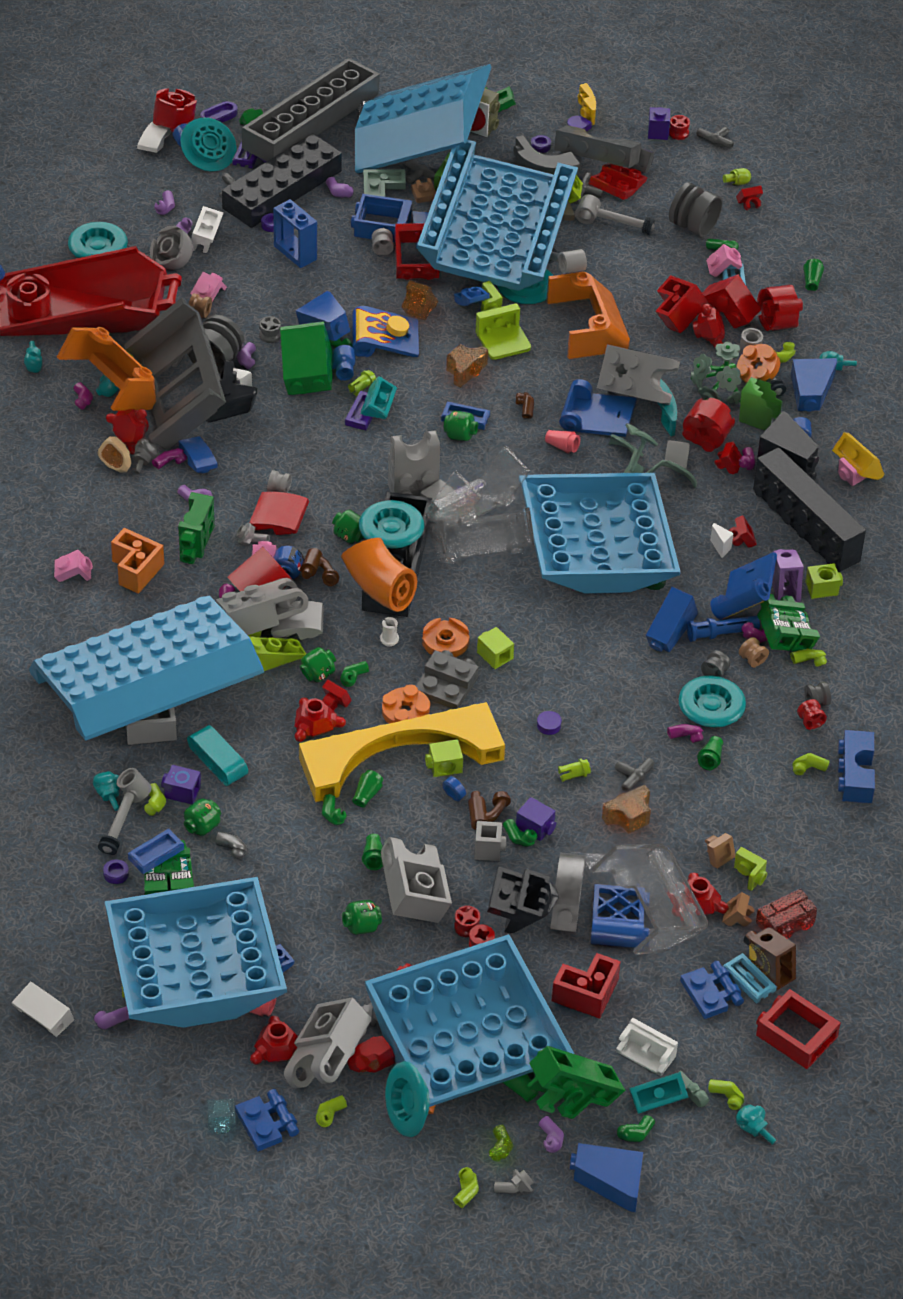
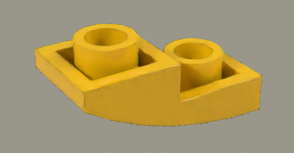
M584 83L580 85L577 96L578 102L582 106L580 114L592 122V125H595L596 99L589 85Z

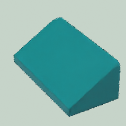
M378 376L369 387L360 414L386 419L397 387Z
M681 1072L629 1088L638 1114L689 1098Z

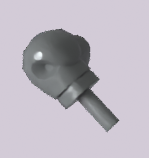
M147 438L140 439L135 446L134 461L137 463L134 471L135 474H140L143 465H149L153 459L159 456L157 446Z

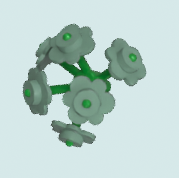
M727 341L724 344H717L715 347L717 351L716 356L722 358L724 364L713 366L711 365V357L701 354L700 357L694 359V371L691 372V380L694 385L696 384L699 387L698 393L703 400L715 398L721 401L716 391L720 387L722 389L726 388L728 391H734L726 399L727 402L739 404L741 403L742 389L738 391L736 385L742 382L739 377L740 370L736 368L734 363L729 364V361L739 357L740 347ZM716 376L718 381L712 389H709L707 386L702 387V380Z

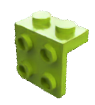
M517 303L476 313L475 333L492 360L531 350V344L519 325L520 307Z

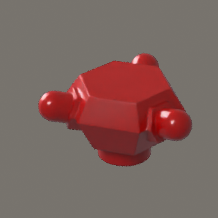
M704 304L701 313L698 315V320L693 321V329L697 338L703 337L705 340L710 341L715 348L717 344H723L722 340L725 337L724 324L720 312L709 304Z
M128 409L118 411L116 414H107L106 421L113 424V432L117 438L128 447L130 454H135L137 442L145 437V433L149 428L146 410Z
M305 697L299 700V708L296 710L294 727L297 728V732L294 735L295 740L302 742L307 736L314 738L332 731L334 727L342 728L345 726L346 720L343 717L337 716L320 699L314 698L309 700Z
M693 872L689 874L688 880L683 883L675 899L677 905L673 907L672 914L675 917H680L684 913H688L690 916L710 915L717 911L725 914L729 910V906L722 901L721 895L706 878L699 877L697 873Z
M271 1016L254 1045L256 1049L251 1055L250 1061L257 1065L263 1060H268L271 1063L290 1060L297 1049L294 1043L298 1035L286 1023L281 1022L279 1017Z

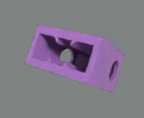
M793 549L774 551L777 554L772 584L776 600H780L784 596H793L795 602H800L804 566L797 551ZM786 579L790 582L788 586L784 585V582H787Z

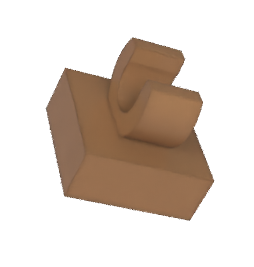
M427 178V182L421 183L420 180H417L416 184L411 185V191L417 203L433 201L436 190L430 178Z
M727 833L720 837L712 835L705 840L710 864L713 867L719 868L735 858L736 854L731 835Z
M741 892L728 901L729 910L724 914L722 922L728 926H732L737 922L742 926L749 925L752 919L747 916L754 913V908L748 905L750 897Z

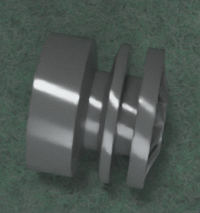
M687 182L679 189L672 201L669 210V220L682 228L688 227L689 231L705 237L715 227L720 217L723 206L722 197L709 191L704 192L701 187H696V185Z
M214 314L208 316L203 322L205 334L208 336L218 372L221 373L225 361L231 362L244 346L245 339L236 323L223 315ZM192 349L187 355L192 363L195 364L197 359L194 349Z

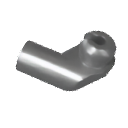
M218 832L216 844L233 848L231 856L242 859L244 852L247 851V845L238 836Z

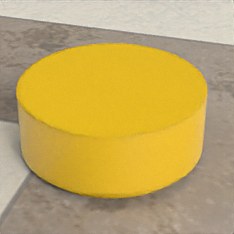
M400 316L390 317L386 325L387 331L397 337L406 335L409 328L408 321Z

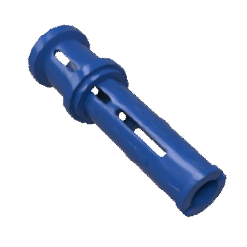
M757 615L715 621L712 618L702 622L691 620L687 622V635L690 642L707 637L715 639L717 635L742 632V626L748 622L753 623L754 628L759 630L760 621Z

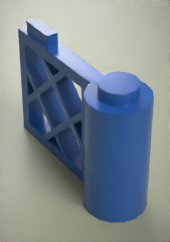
M594 884L591 944L642 948L643 943L648 944L649 928H644V907H649L650 893H645V888ZM599 893L610 894L613 898L605 901L599 896ZM628 895L639 896V899L631 903L626 897ZM620 902L625 908L617 911L612 905ZM607 910L612 916L598 917V914ZM632 912L638 917V920L627 919L625 915Z

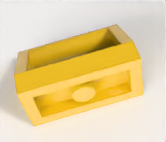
M844 432L832 451L840 458L844 457L857 470L860 476L876 480L881 479L884 476L880 460L851 434Z

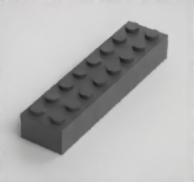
M347 58L242 127V148L265 161H269L312 133L316 136L377 96L379 94L380 74Z

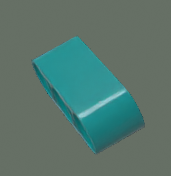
M211 725L187 737L190 749L225 786L248 774V767L243 758Z

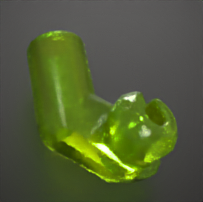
M503 1124L496 1126L492 1131L497 1142L494 1145L495 1147L489 1150V1155L495 1162L508 1157L513 1149V1142Z

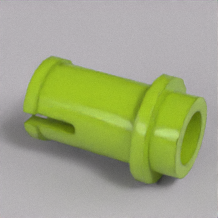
M370 370L362 371L360 377L348 384L349 391L351 393L354 392L353 394L358 396L360 391L365 390L376 379L375 374Z
M582 758L578 759V762L558 767L559 774L569 771V773L560 776L562 782L580 776L585 778L587 774L591 773L588 760H582Z

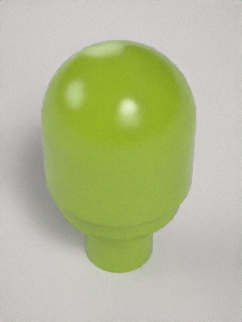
M746 168L734 169L730 174L723 175V182H735L732 183L733 185H744L751 180V173Z

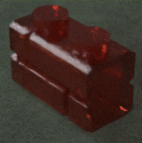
M798 889L757 910L756 924L762 931L766 928H772L789 939L794 932L801 929L808 930L814 925L817 908L810 899L808 900L807 895L802 889Z

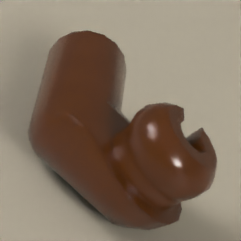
M528 392L517 393L516 404L523 405L522 417L533 418V397Z

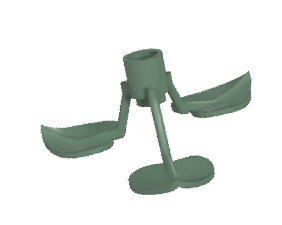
M626 423L625 426L629 430L630 435H636L641 438L639 449L614 434L610 436L609 445H621L631 451L632 457L624 473H644L645 468L637 462L639 457L644 455L642 451L646 441L656 447L658 443L647 433ZM661 460L646 472L653 473L659 467L666 466L686 476L694 488L697 487L696 479L687 469L669 460Z

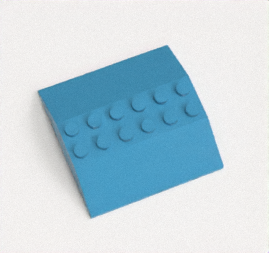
M491 65L480 66L387 92L364 103L355 128V172L362 173L363 170L377 169L466 145L492 68Z
M655 473L520 475V482L543 579L582 593L633 592L680 575V568Z
M258 877L105 901L129 1019L183 1028L236 1019L287 992Z
M509 934L365 981V986L382 1035L392 1047L396 1064L407 1061L418 1069L429 1091V1107L534 1072L529 1062L546 1046L574 1054Z

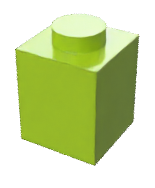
M495 627L478 637L477 653L494 669H497L514 658V643Z

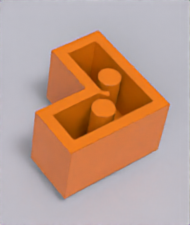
M123 528L111 541L112 562L118 564L119 585L139 594L164 566L163 545L126 528Z

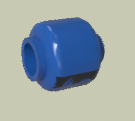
M281 546L278 548L273 558L292 580L297 578L301 572V565L304 560L302 552L293 546Z

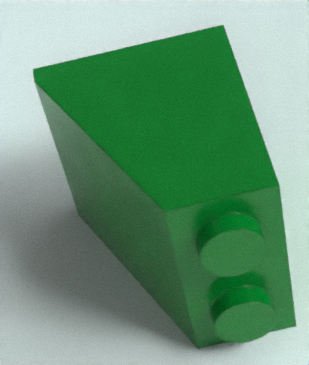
M324 321L280 327L283 380L287 394L298 395L332 390L333 352Z

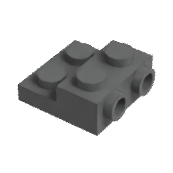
M435 650L426 663L425 672L416 684V687L429 700L452 709H458L478 679L479 666H476L475 662L471 659L460 660L455 658L447 650L442 652Z

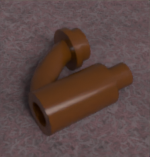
M309 549L301 565L302 577L309 579L314 576L320 566L324 570L322 574L323 583L327 586L336 585L340 579L339 573L333 570L331 564L323 557L319 549Z
M473 791L468 801L471 827L476 830L477 821L494 822L500 816L504 807L511 803L508 793L505 791L496 792L492 799L494 808L487 813L485 799L481 797L479 791Z

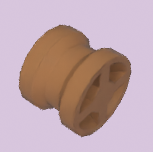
M193 293L189 300V305L197 310L201 317L207 318L211 311L212 298L207 296L202 298L199 294Z
M752 637L741 645L739 655L747 659L748 664L755 668L765 662L769 655V650L765 646H760L759 640Z

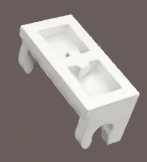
M203 206L191 238L193 251L196 250L197 244H201L204 246L203 252H208L210 243H213L223 212Z
M31 981L12 1001V1005L37 1021L56 1037L74 1021L70 1008Z
M632 1018L620 1035L619 1040L621 1042L616 1048L617 1053L662 1076L676 1057L678 1042Z

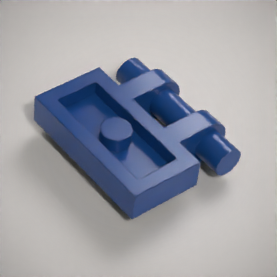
M719 961L711 964L710 967L714 972L712 974H708L705 968L702 967L683 974L680 978L682 985L704 1019L728 1011V1004L726 1002L732 1000L735 1006H740L744 1002L740 988L737 984H733L728 969L723 967ZM721 983L725 990L719 992L715 984Z
M276 1089L268 1091L267 1096L270 1100L268 1103L264 1104L260 1096L235 1105V1112L257 1152L282 1142L280 1132L287 1130L291 1137L299 1133V1129L296 1126V1118L293 1114L289 1113L284 1097L279 1095ZM274 1112H277L280 1120L276 1122L270 1116Z

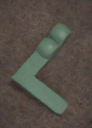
M679 1071L690 1099L698 1107H705L709 1101L706 1092L700 1090L697 1083L692 1082L682 1071Z

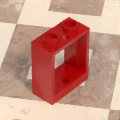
M425 223L395 224L396 279L424 278L431 280L439 278L440 271L435 270L431 264H402L401 243H418Z
M789 989L783 996L779 995L774 1000L768 1012L763 1011L756 1021L758 1025L756 1036L805 1069H808L836 1040L841 1022ZM787 1008L820 1029L806 1045L773 1024Z

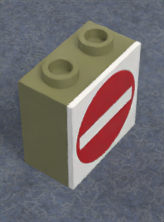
M484 88L470 130L471 132L488 137L492 130L495 131L499 125L498 111L500 108V103L498 102L499 93Z

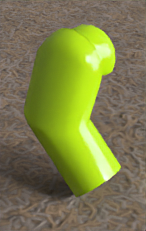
M785 342L783 350L776 352L780 358V363L789 361L795 355L796 350H794L795 344L793 342Z
M803 649L791 652L790 654L794 664L814 660V665L818 667L827 663L826 653L823 650Z
M807 753L794 760L792 764L793 772L799 776L804 775L806 770L811 767L825 772L828 768L829 760L812 753Z
M156 783L150 784L151 792L149 795L151 798L148 800L149 803L144 805V810L149 816H154L156 812L159 813L166 805V798Z
M340 1095L319 1105L315 1117L318 1125L321 1127L331 1125L335 1112L347 1107L344 1096Z
M469 1167L462 1168L458 1173L462 1190L453 1198V1201L460 1208H464L479 1191L477 1176Z

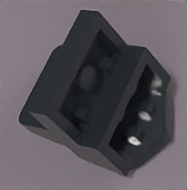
M225 361L220 375V384L226 403L206 420L208 423L245 414L253 408L258 389L253 386L235 384L237 372L233 371L234 362Z
M499 866L495 874L487 912L507 918L504 932L515 933L546 917L558 901L559 895L554 883L549 882L550 876L529 869H525L524 873L521 874Z

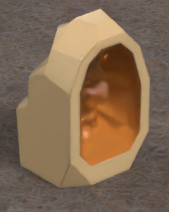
M108 437L98 449V456L107 467L120 473L127 472L130 468V451L126 448V445L117 437Z

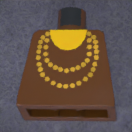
M766 928L758 934L754 931H749L745 935L743 941L749 946V960L777 986L776 991L796 979V944L772 928Z

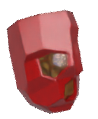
M383 1036L372 1037L355 1047V1052L348 1059L347 1065L350 1070L355 1072L367 1071L376 1073L394 1064L395 1055L392 1047Z

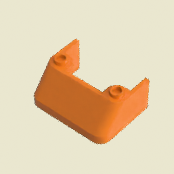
M587 272L548 276L547 304L590 299L596 314L589 319V329L569 331L568 359L605 354L607 345L625 349L629 348V335L613 295L607 288Z
M102 327L71 329L57 355L59 360H89L120 389L111 406L113 411L128 409L151 410L156 403L155 382L152 372L148 368L143 367L109 335L106 329Z

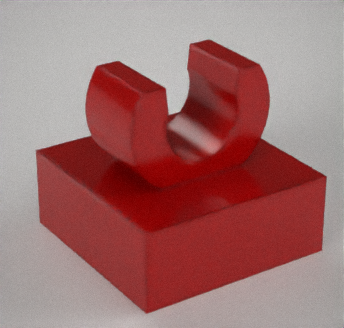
M760 185L741 189L736 196L738 203H744L745 210L751 208L750 202H753L755 207L759 208L761 206L759 198L763 194L762 187Z
M734 442L726 443L723 451L717 454L720 459L715 460L714 463L717 468H726L729 474H736L740 468L739 460L742 455Z
M742 515L736 518L737 527H732L728 530L734 533L733 545L739 546L743 542L748 548L757 545L753 528Z
M327 679L322 686L326 694L322 701L333 711L337 708L338 704L347 707L352 701L347 690Z

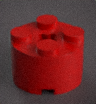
M169 88L157 91L153 123L168 127L173 132L177 126L193 121L197 103L195 96L181 89H176L175 92H169Z
M19 274L9 280L6 290L7 309L14 319L26 322L45 318L51 313V292L46 278L38 274H33V277H25V274Z
M793 285L767 287L759 291L757 303L762 309V314H759L758 317L765 330L773 331L798 327L799 311L803 310V302L797 297Z
M701 398L694 404L684 419L682 435L686 440L702 446L705 451L712 452L723 444L735 425V418L733 417L732 419L730 408L722 401L715 398H709L708 400H702L703 398Z

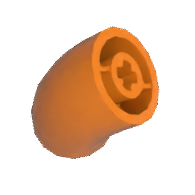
M371 538L362 541L342 553L341 558L349 573L362 590L372 599L397 612L404 610L411 603L417 589L416 573L394 558L385 546L382 538Z

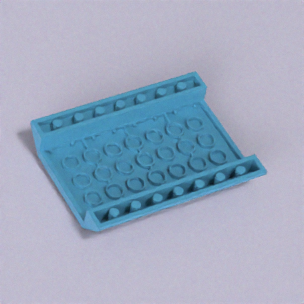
M467 140L466 145L451 149L420 235L417 249L435 270L482 282L491 281L494 285L517 291L542 281L578 167L557 163L553 175L474 155L476 142Z
M209 595L199 597L197 600L184 605H178L174 609L163 613H156L144 620L134 621L130 625L113 629L109 633L98 637H91L79 644L69 645L60 651L45 654L33 661L29 672L38 684L47 681L73 713L76 730L86 741L264 673V669L250 637Z

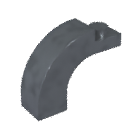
M560 853L555 884L559 899L553 907L550 929L576 932L586 860L585 855Z

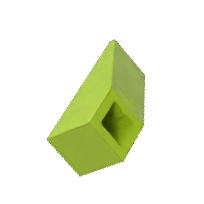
M250 637L264 671L296 661L306 655L298 639Z

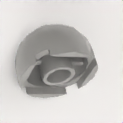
M175 225L161 229L158 232L161 235L157 240L153 239L151 242V259L167 270H177L184 267L189 262L193 253L191 238L185 231Z

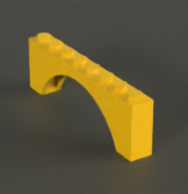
M487 702L299 743V760L314 800L319 802L323 801V797L326 794H332L336 798L339 797L342 786L349 774L361 762L386 749L403 745L431 744L458 739L461 752L480 765L504 760L505 743Z

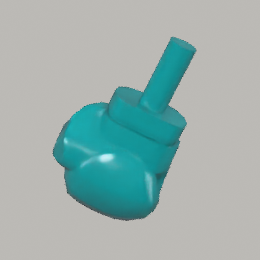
M30 341L29 348H27L24 357V365L28 371L37 373L42 369V356L40 350L35 347V342Z
M833 351L823 352L819 359L837 358L836 370L842 371L843 366H857V361L843 360V355Z
M103 374L100 378V384L95 391L99 396L111 397L119 388Z
M111 771L99 773L93 778V786L99 796L104 801L110 800L114 811H118L120 806L116 797L119 795L120 789L117 786L119 775L113 774Z
M750 1104L738 1111L736 1123L741 1129L752 1134L754 1137L761 1134L772 1145L776 1142V1139L765 1130L768 1123L764 1120V1108Z

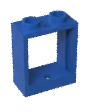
M362 194L361 201L356 203V215H353L351 219L354 237L372 239V234L375 230L385 228L391 231L393 234L392 242H395V224L365 220L366 214L398 218L397 224H410L412 201Z
M291 199L274 207V247L299 268L316 261L317 221ZM294 228L298 230V238L294 235Z

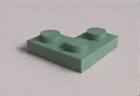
M405 169L363 170L364 194L385 197V189H406Z

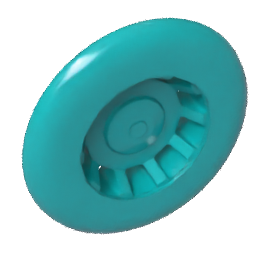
M198 118L189 122L182 131V151L187 160L195 167L205 171H219L232 163L237 151L236 140L229 128L220 121L212 118Z
M107 222L83 224L77 227L68 239L69 250L78 258L124 249L128 245L125 232L118 226Z
M546 269L542 281L519 291L498 285L497 287L500 293L510 301L519 304H537L547 300L548 276L554 275Z
M387 500L369 506L362 513L359 520V529L367 540L382 538L387 548H400L408 546L419 539L424 531V520L421 513L412 505L401 501Z
M701 676L692 679L684 685L678 698L680 709L684 715L691 721L706 727L730 725L743 715L746 708V700L742 690L732 681L719 676Z
M402 1061L397 1063L388 1075L385 1088V1102L392 1125L405 1137H414L422 1130L429 1112L430 1098L426 1082L418 1069L410 1062Z

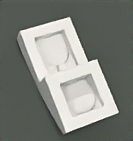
M151 122L143 132L137 149L157 153L163 148L164 139L170 135V128L155 125Z

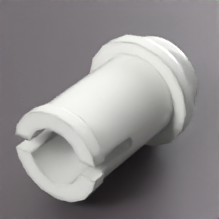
M387 617L382 621L383 632L380 635V641L385 646H394L399 641V635L397 634L398 622L393 617Z

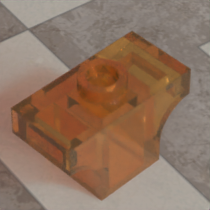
M409 280L406 286V297L401 306L404 312L426 320L430 311L435 309L438 300L431 291L432 289L424 284Z
M459 344L447 355L446 371L454 375V385L461 388L471 378L477 377L480 374L481 370L488 363V349L483 346L468 348Z
M643 785L603 803L602 820L606 825L617 824L622 826L628 834L649 825L651 813L649 808L650 790L646 785Z

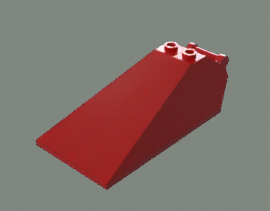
M137 246L5 273L4 278L0 281V336L69 334L72 328L102 327L109 333L138 331L159 316L160 311H166L176 303L177 290L181 286L182 277L176 273L167 275L165 267L139 251ZM19 274H25V277H33V274H38L46 278L50 285L51 313L45 318L26 322L14 319L7 309L6 290L10 279ZM169 286L167 299H163L165 287Z

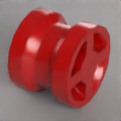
M684 115L671 117L669 136L676 140L687 138L689 136L688 128L690 127L689 118Z
M815 699L803 702L797 709V714L803 719V724L808 730L821 727L827 720L825 712L820 710L821 706Z
M462 906L456 910L454 929L458 935L465 938L469 937L470 930L474 926L480 925V912L478 909L472 906Z
M488 925L474 926L469 934V947L495 939L494 930Z

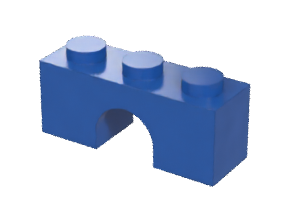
M845 730L843 740L839 739L838 754H842V758L838 760V773H842V777L838 779V792H842V801L872 803L875 790V769H865L859 765L872 766L874 732Z

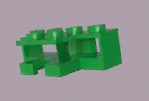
M550 1046L541 1049L537 1056L529 1062L535 1073V1078L527 1086L530 1089L545 1093L536 1103L540 1110L553 1113L555 1111L553 1105L564 1098L565 1101L557 1108L561 1116L573 1119L590 1103L607 1107L626 1091L612 1066Z

